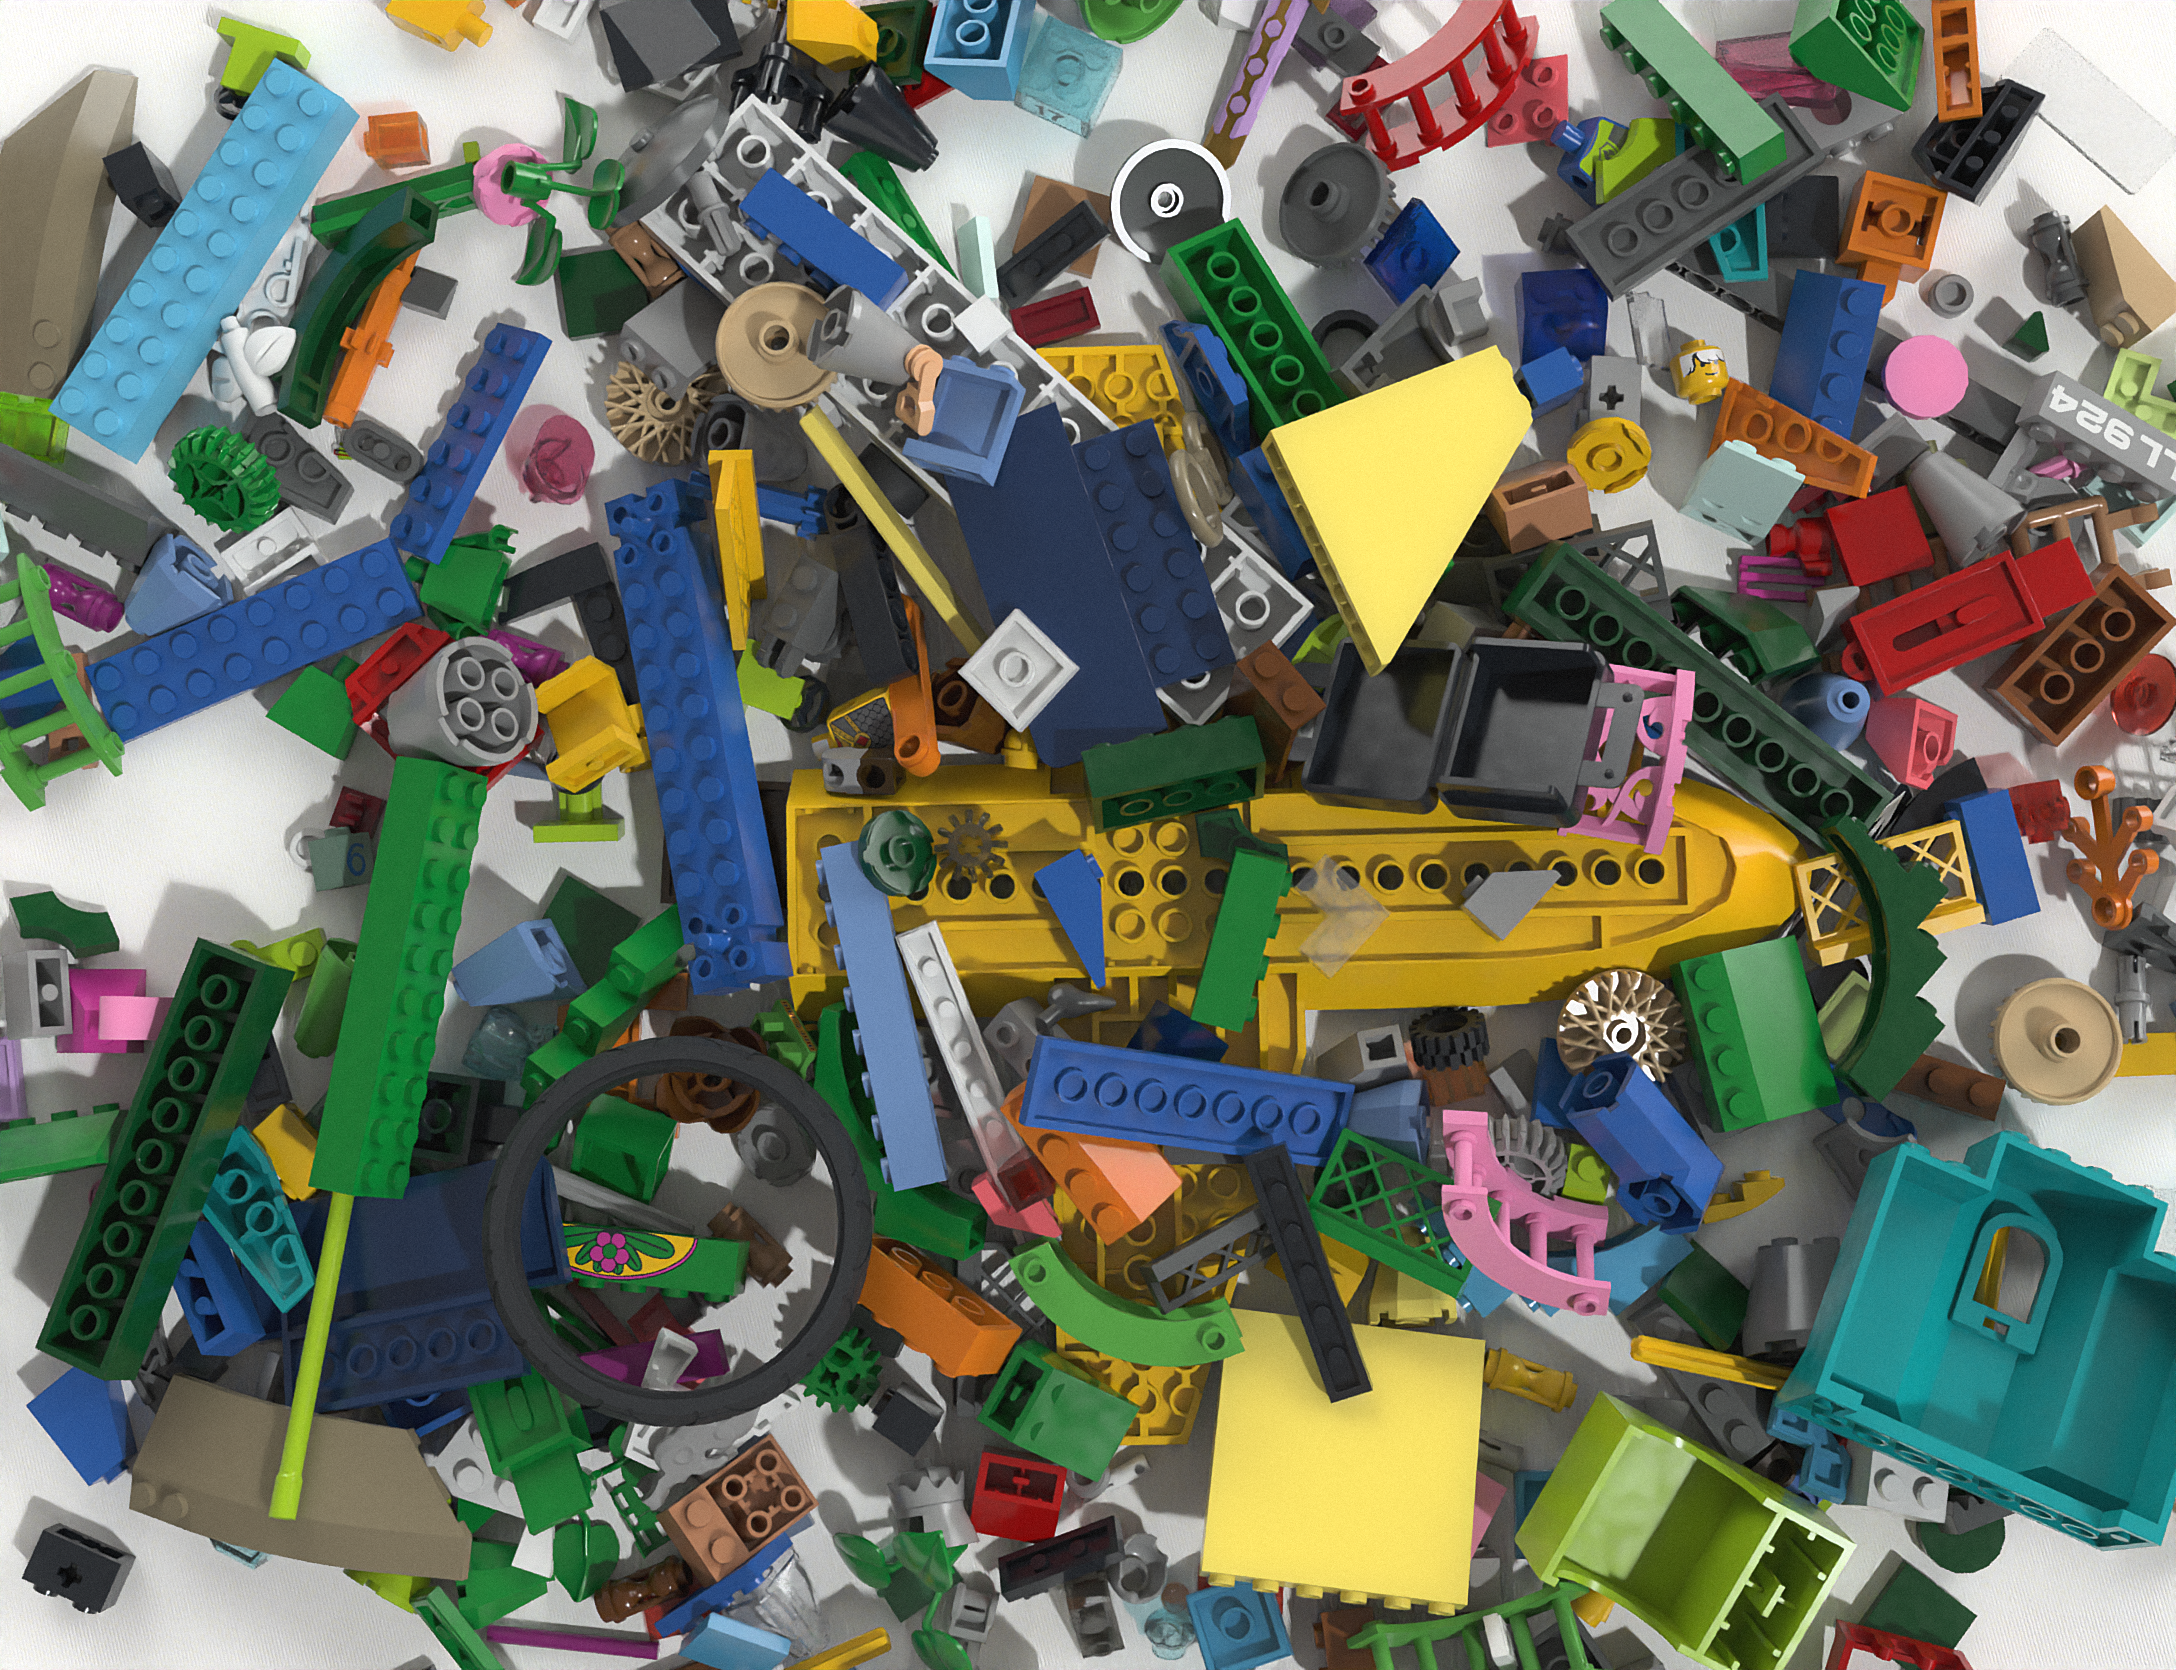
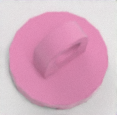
M521 143L505 144L493 150L490 154L482 157L473 169L475 176L473 195L477 207L487 218L499 225L522 226L539 215L531 208L521 206V198L503 194L501 191V175L507 162L512 160L527 164V162L535 164L549 163L534 148ZM552 171L546 172L547 175H550L552 177V181H554ZM550 197L547 200H540L536 203L545 209Z

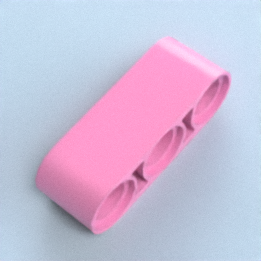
M100 996L98 1040H157L174 997Z

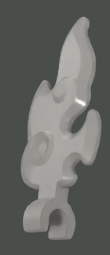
M760 1407L723 1421L706 1425L678 1427L674 1434L662 1439L654 1450V1461L660 1470L657 1473L645 1475L636 1485L645 1494L641 1498L642 1502L652 1510H656L665 1502L670 1489L675 1484H687L691 1475H697V1480L701 1484L724 1468L728 1462V1455L726 1453L715 1458L705 1457L706 1451L709 1449H727L737 1439L746 1435L753 1427Z

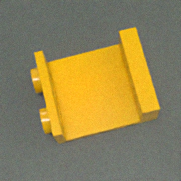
M589 655L574 662L570 668L553 679L541 683L535 689L538 711L547 717L559 755L558 759L545 766L549 781L576 793L642 752L615 669Z

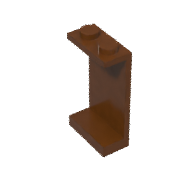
M1269 639L1235 664L1221 718L1229 715H1239L1241 717L1253 715L1266 760L1265 775L1275 785L1305 763L1287 761L1297 731L1325 710L1327 705L1272 640Z

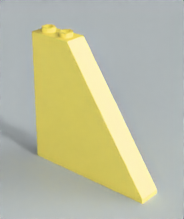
M1497 345L1270 430L1260 446L1370 678L1378 675L1392 660L1533 422L1529 401L1524 395L1520 394L1513 380L1512 367L1509 361L1502 357Z

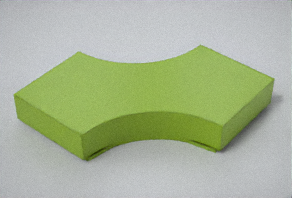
M1636 118L1631 120L1627 139L1620 151L1608 160L1595 162L1596 205L1606 204L1647 177L1656 167L1676 158L1675 120L1673 118Z

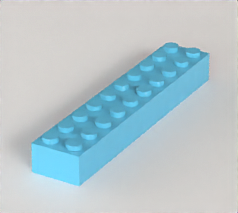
M274 58L47 411L137 465L223 331L220 321L234 314L360 118V115L342 97Z

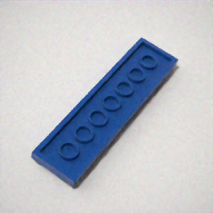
M388 537L85 667V670L111 732L117 733L123 745L397 629L406 622L411 623L425 617V613L393 538Z
M1037 1035L1018 1122L1028 1127L1244 1156L1246 1153L1286 1141L1293 1163L1326 1167L1343 1128H1346L1355 1085L1339 1080Z

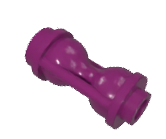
M46 563L42 566L51 581V588L48 590L52 610L95 632L103 630L109 633L118 626L124 614V604L118 601V597L115 594L53 563ZM73 583L76 584V585H78V586H80V587H82V588H84V589H86V590H84V591H79V590H77V589L74 587ZM62 604H70L73 606L74 611L62 606Z
M496 628L492 631L483 629L488 632V636H478L491 639L508 649L513 654L511 661L514 665L527 673L526 675L520 672L525 683L529 684L532 682V685L535 687H539L541 683L553 679L570 668V663L565 662V652ZM519 646L534 650L535 652H524Z

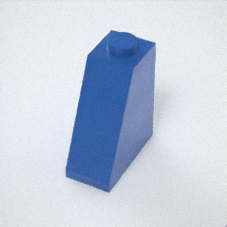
M73 1366L26 1405L88 1486L104 1480L109 1485L130 1469L126 1462L136 1455L138 1450L121 1380L103 1381Z

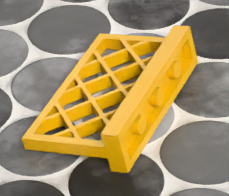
M752 449L709 450L708 467L733 650H746L752 599H767L768 596Z
M1953 819L1875 841L1878 845H1885L1892 851L1895 847L1905 845L1915 851L1910 861H1921L1925 857L1940 866L1937 871L1941 875L1939 879L1941 882L1948 871L1959 879L1962 894L1947 899L1942 898L1918 928L1924 929L1935 936L1986 921L1983 905L1976 902L1960 821ZM1949 833L1952 847L1942 862L1926 851L1936 836ZM1921 841L1918 847L1912 843ZM1834 852L1792 864L1809 940L1805 942L1808 958L1824 967L1872 953L1868 921H1863L1854 916L1862 902L1859 891L1856 892L1846 910L1829 901L1842 879L1857 887L1855 881L1845 875L1848 869L1839 853ZM1954 861H1955L1956 869H1954V868L1951 867V865L1953 864ZM1840 863L1837 870L1830 866ZM1824 868L1834 874L1821 896L1810 890L1806 872ZM1812 897L1818 900L1815 906H1813ZM1826 905L1843 914L1834 930L1819 933L1817 919ZM1850 920H1853L1857 923L1847 926Z

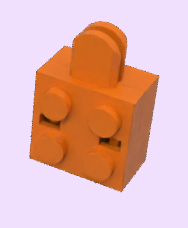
M1866 170L1853 185L1838 245V255L1835 257L1834 264L1857 269L1856 279L1886 285L1881 309H1883L1894 298L1898 280L1915 284L1929 271L1948 192L1940 188Z

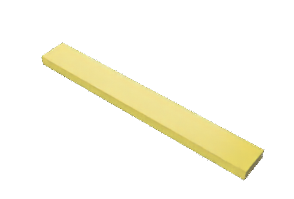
M816 404L804 413L799 420L800 426L972 657L989 638L823 410Z

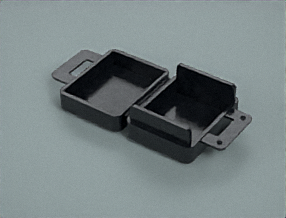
M1351 636L1342 639L1337 645L1332 664L1300 662L1294 665L1295 669L1311 687L1325 688L1322 700L1327 707L1318 714L1312 738L1295 737L1287 761L1305 762L1301 776V785L1311 798L1320 805L1425 815L1431 813L1437 807L1440 797V800L1452 815L1461 819L1571 828L1577 825L1582 818L1589 787L1615 789L1624 783L1644 702V691L1636 684L1614 683L1615 674L1607 660L1588 644L1473 637L1471 647L1475 651L1473 661H1470L1461 647L1453 642L1403 639L1390 663L1378 675L1370 678ZM1608 708L1614 709L1602 762L1595 761Z

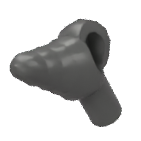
M1067 982L1058 983L1048 991L1047 1001L1050 1006L1035 1018V1022L1041 1030L1048 1031L1062 1018L1072 1019L1089 1013L1109 1010L1116 1006V1001L1109 996L1077 989Z

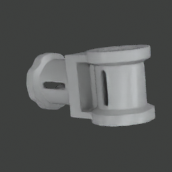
M959 1582L950 1615L951 1625L948 1634L952 1635L962 1647L964 1642H968L966 1653L971 1661L973 1670H980L976 1664L981 1643L986 1644L989 1630H992L1000 1592L993 1591L992 1594L967 1589L965 1583Z

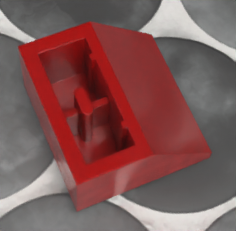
M984 1444L970 1517L976 1533L1033 1544L1055 1537L1067 1468L1037 1454Z

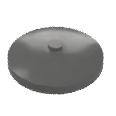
M705 94L691 99L659 118L648 128H642L632 137L629 147L618 159L624 167L625 178L623 186L619 191L620 202L614 221L609 226L610 228L627 226L656 209L686 183L709 157L722 138L730 118L729 109L716 95Z

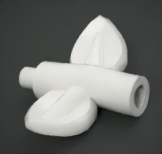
M235 316L222 319L220 324L225 334L221 337V342L227 356H221L213 363L211 387L214 397L219 401L231 403L244 394L256 416H265L275 412L279 395L268 376L280 371L286 364L296 340V330L283 326L266 327L250 334L248 328L240 327Z

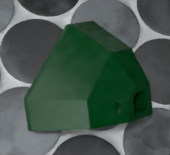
M1688 585L1677 588L1669 596L1674 620L1670 622L1687 636L1700 631V639L1703 646L1720 661L1734 655L1738 671L1747 677L1752 687L1761 683L1765 692L1810 672L1823 661L1813 640L1802 625L1759 596Z

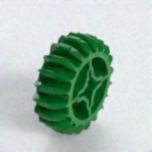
M209 424L206 427L201 428L198 426L195 430H191L175 444V448L171 451V457L167 461L171 468L167 476L176 482L173 491L182 494L184 497L182 504L190 505L195 510L194 516H203L208 526L216 523L223 532L231 529L236 534H240L244 530L251 532L253 529L258 528L274 514L278 501L282 497L278 491L282 483L274 477L277 469L266 463L268 455L260 454L255 449V442L249 444L244 441L241 432L232 435L226 426L217 429L214 425Z

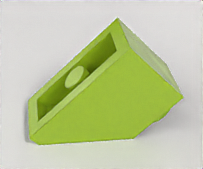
M1563 1142L1565 1155H1567L1566 1178L1563 1187L1557 1189L1556 1196L1576 1202L1602 1206L1607 1195L1611 1173L1610 1166L1593 1147Z

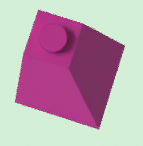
M69 969L73 1034L57 1036V1053H144V1040H98L100 996L146 997V969Z

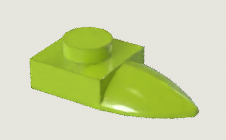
M1340 613L1330 616L1310 633L1290 662L1293 666L1300 662L1333 663L1337 645L1342 639L1350 636ZM1313 687V688H1315L1317 691H1319L1320 693H1322V692L1324 691V689H1325V688Z

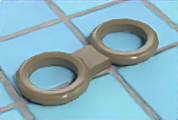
M1192 410L1182 418V432L1187 451L1185 449H1178L1170 455L1169 472L1177 501L1192 532L1202 544L1208 548H1215L1223 540V524L1217 504L1221 506L1227 505L1233 499L1234 489L1227 479L1230 469L1219 440L1206 418L1198 411Z

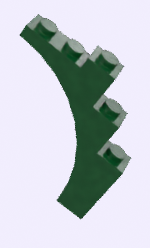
M1847 814L1828 816L1818 830L1839 853L1857 885L1867 914L1872 945L1871 984L1864 1015L1849 1048L1831 1073L1861 1102L1880 1104L1946 1026L1935 1016L1937 1013L1936 1008L1926 999L1916 995L1948 958L1937 948L1939 946L1937 939L1926 930L1918 928V926L1948 893L1949 889L1939 880L1941 878L1940 873L1924 861L1900 862L1898 864V856L1885 845H1878L1867 834L1869 832L1867 826L1857 817Z

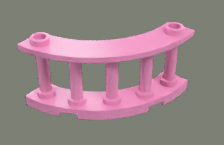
M1443 1110V1141L1446 1155L1454 1170V1185H1442V1211L1450 1236L1459 1250L1487 1277L1523 1297L1559 1309L1574 1311L1582 1316H1606L1611 1282L1595 1280L1594 1246L1604 1247L1608 1225V1206L1576 1202L1556 1195L1547 1199L1533 1192L1532 1184L1516 1174L1509 1166L1503 1167L1498 1161L1496 1149L1489 1135L1488 1112ZM1487 1196L1503 1203L1495 1222L1489 1211L1490 1207L1488 1206ZM1510 1222L1525 1228L1529 1233L1530 1257L1520 1252L1510 1243ZM1547 1237L1572 1242L1576 1245L1577 1277L1547 1267Z

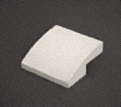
M291 506L220 553L245 587L243 590L248 597L330 563Z

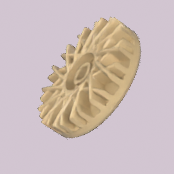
M769 282L747 290L736 298L725 311L716 334L715 348L717 361L729 386L750 405H757L763 411L765 408H770L776 413H781L782 409H786L788 413H792V408L802 406L805 409L811 401L814 404L818 403V397L825 391L829 393L831 391L830 385L838 382L837 372L819 369L812 364L814 362L808 360L806 354L808 337L815 319L823 321L829 311L828 308L823 306L826 300L820 294L797 283ZM779 341L788 343L781 350H773L774 345Z
M627 360L625 362L620 361L618 363L619 370L615 376L611 374L609 377L611 385L606 386L608 400L604 401L607 408L606 416L611 425L610 428L619 442L633 456L655 466L679 467L698 461L693 459L691 454V435L696 419L701 412L707 414L714 406L710 402L714 397L725 393L731 394L729 384L718 364L716 363L688 385L684 397L676 402L674 408L665 410L663 405L673 399L666 392L659 390L653 381L638 367Z
M1613 969L1596 974L1584 981L1573 991L1561 1010L1556 1031L1557 1048L1561 1061L1573 1077L1579 1072H1582L1587 1077L1595 1070L1591 1063L1599 1056L1626 1050L1652 1081L1657 1080L1664 1083L1665 1077L1663 1072L1668 1074L1673 1072L1669 1064L1673 1058L1681 1060L1682 1056L1676 1051L1685 1048L1684 1043L1680 1041V1034L1687 1033V1029L1681 1025L1685 1022V1019L1678 1011V1007H1681V1004L1674 999L1675 995L1664 987L1665 985L1643 972L1631 969Z
M2046 978L2026 983L2024 986L2014 989L2015 992L2011 996L2005 997L2002 1000L2004 1004L1998 1006L1995 1010L1999 1012L1996 1020L1990 1023V1026L1994 1029L1993 1032L1988 1033V1038H1993V1048L1989 1049V1053L1995 1055L1992 1065L1999 1066L2003 1074L2000 1075V1078L2008 1081L2007 1087L2009 1089H2016L2021 1093L2020 1096L2022 1098L2031 1099L2033 1103L2062 1106L2086 1101L2100 1093L2110 1083L2121 1061L2123 1038L2120 1023L2114 1010L2097 991L2072 979ZM2056 1035H2058L2061 1039V1046L2059 1047V1049L2056 1047L2055 1044Z

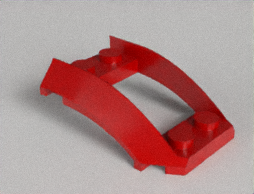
M406 622L345 680L347 697L351 700L354 716L352 720L371 736L395 761L397 756H405L394 753L390 748L388 742L390 732L387 719L380 711L389 703V697L392 692L400 689L442 648L456 642L445 631H438ZM537 724L532 742L526 744L513 760L495 766L455 767L488 777L486 787L488 792L532 749L538 751L546 733Z

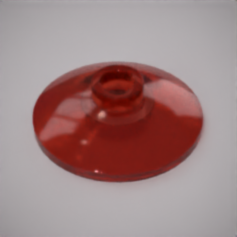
M2148 653L2111 691V713L2115 723L2122 731L2134 736H2148L2160 730L2173 715L2176 708V668L2165 656Z

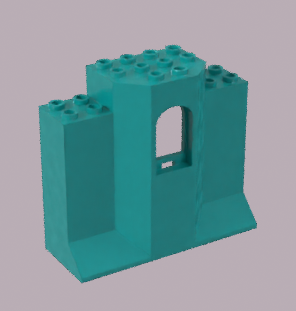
M2011 1130L2000 1131L1968 1147L1963 1163L1952 1160L1941 1161L1930 1156V1151L1924 1146L1911 1142L1901 1143L1872 1158L1806 1348L1777 1395L1773 1406L2103 1552L2161 1546L2176 1498V1256L2162 1251L2154 1252L2169 1203L2155 1198L2154 1192L2146 1187L2120 1183L2113 1180V1175L2102 1168L2094 1166L2083 1167L2072 1162L2071 1156L2067 1153L2053 1148L2042 1149L2029 1143L2030 1139L2027 1136ZM2002 1227H2016L2028 1233L2040 1245L2044 1254V1268L2026 1323L1972 1300L1993 1236ZM1985 1317L2006 1326L2005 1335L1983 1326Z

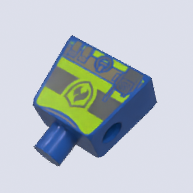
M1602 116L1583 120L1577 127L1563 120L1556 126L1550 138L1553 144L1565 151L1557 167V174L1588 205L1597 210L1603 205H1596L1595 162L1608 160L1617 154L1627 139L1629 128Z

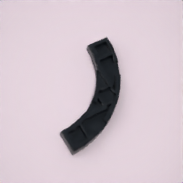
M1970 758L1953 766L1934 778V781L1927 790H1921L1903 808L1889 829L1886 838L1943 823V816L1946 813L1945 801L1988 789L1975 758ZM1936 836L1934 838L1933 842L1926 851L1927 853H1929L1930 849L1932 848V846L1934 845L1939 836ZM1921 841L1913 842L1912 844L1918 847ZM1905 845L1895 847L1893 850L1899 858L1898 864L1900 862H1909L1915 851Z

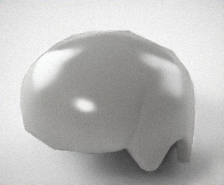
M1136 1533L1124 1539L1126 1560L1106 1567V1576L1111 1587L1122 1600L1128 1603H1149L1162 1594L1167 1584V1563L1169 1558L1157 1548L1155 1544L1157 1537L1152 1534Z

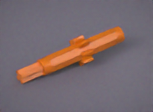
M421 249L395 267L371 293L356 331L346 327L339 344L342 347L341 351L346 353V356L322 414V418L328 423L343 429H350L355 416L359 412L377 366L380 365L388 368L395 351L392 349L393 344L389 343L388 339L403 304L400 300L411 281L410 275Z

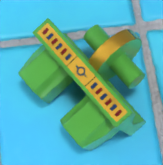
M777 999L770 1012L755 1014L749 1028L758 1033L764 1041L769 1042L768 1057L783 1064L805 1080L806 1069L817 1058L820 1033L818 1032L817 1024L804 1025L788 999Z

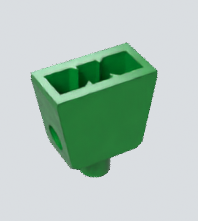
M342 654L330 675L313 665L308 666L273 705L265 717L332 757L346 761L360 726L352 720L354 716L351 700L347 697L345 680L361 664Z

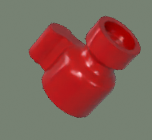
M1824 516L1799 518L1791 527L1777 523L1773 525L1766 535L1765 548L1767 557H1784L1787 552H1793L1799 561L1804 577L1832 576L1831 535Z

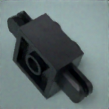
M429 1071L426 1082L427 1094L422 1102L418 1122V1138L413 1146L412 1157L466 1165L490 1161L495 1154L496 1145L505 1144L509 1134L526 1109L515 1105L503 1104L506 1081Z

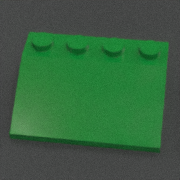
M1800 0L1788 48L1793 61L1801 68L1806 67L1814 77L1899 111L1906 112L1912 106L1925 29L1899 0Z
M1795 935L1669 965L1677 999L1681 1004V1014L1685 1019L1684 1025L1687 1029V1036L1713 1133L1729 1132L1840 1103Z
M119 1102L93 1106V1115L78 1117L77 1110L50 1114L51 1122L36 1124L35 1117L9 1121V1129L0 1131V1184L106 1166L129 1109L120 1110Z

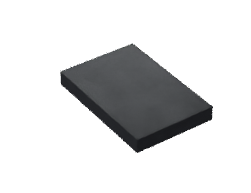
M633 0L599 11L625 93L744 56L726 0Z

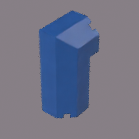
M1626 1050L1599 1056L1591 1063L1595 1068L1592 1073L1585 1077L1582 1072H1579L1570 1080L1559 1102V1106L1565 1112L1568 1120L1620 1178L1618 1184L1620 1186L1615 1199L1635 1222L1647 1226L1649 1220L1661 1224L1659 1231L1668 1235L1697 1232L1726 1166Z

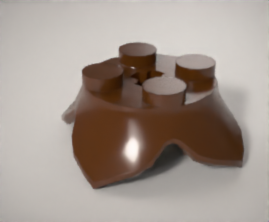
M704 1016L676 1018L668 1035L670 1037L701 1036L729 1041L768 1056L764 1039L749 1027L737 1026L730 1029L714 1019ZM693 1072L663 1073L655 1086L653 1104L654 1110L678 1121V1123L705 1122L713 1131L728 1134L740 1132L749 1124L757 1112L761 1092L722 1077L721 1083H712L711 1078L715 1075Z

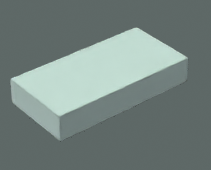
M975 216L957 229L964 287L977 299L986 294L993 302L999 297L990 221L988 217Z

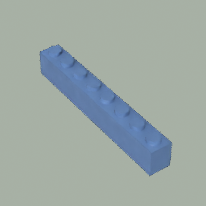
M858 840L821 848L822 859L816 860V870L821 886L828 885L831 902L825 903L830 928L837 927L840 944L834 945V952L839 970L846 969L850 986L843 988L844 999L848 1012L856 1013L859 1029L852 1030L857 1055L865 1054L868 1071L862 1073V1081L866 1097H874L877 1114L871 1115V1122L876 1141L883 1140L887 1157L880 1159L884 1181L886 1184L893 1183L894 1192L949 1179V1173L900 950L895 939L896 932L888 895L874 888L865 877L858 860Z

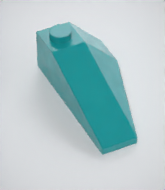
M1675 122V151L1677 157L1694 146L1696 142L1691 134V130L1685 123L1679 125ZM1763 203L1707 240L1724 283L1768 280L1765 204Z

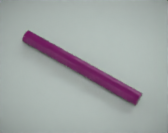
M489 1624L486 1634V1642L652 1660H658L660 1652V1642Z

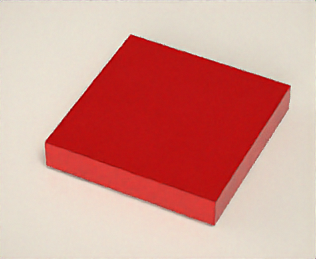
M1907 485L1868 496L1866 499L1862 498L1826 509L1823 513L1849 587L1858 586L1861 589L1930 568L1935 564Z

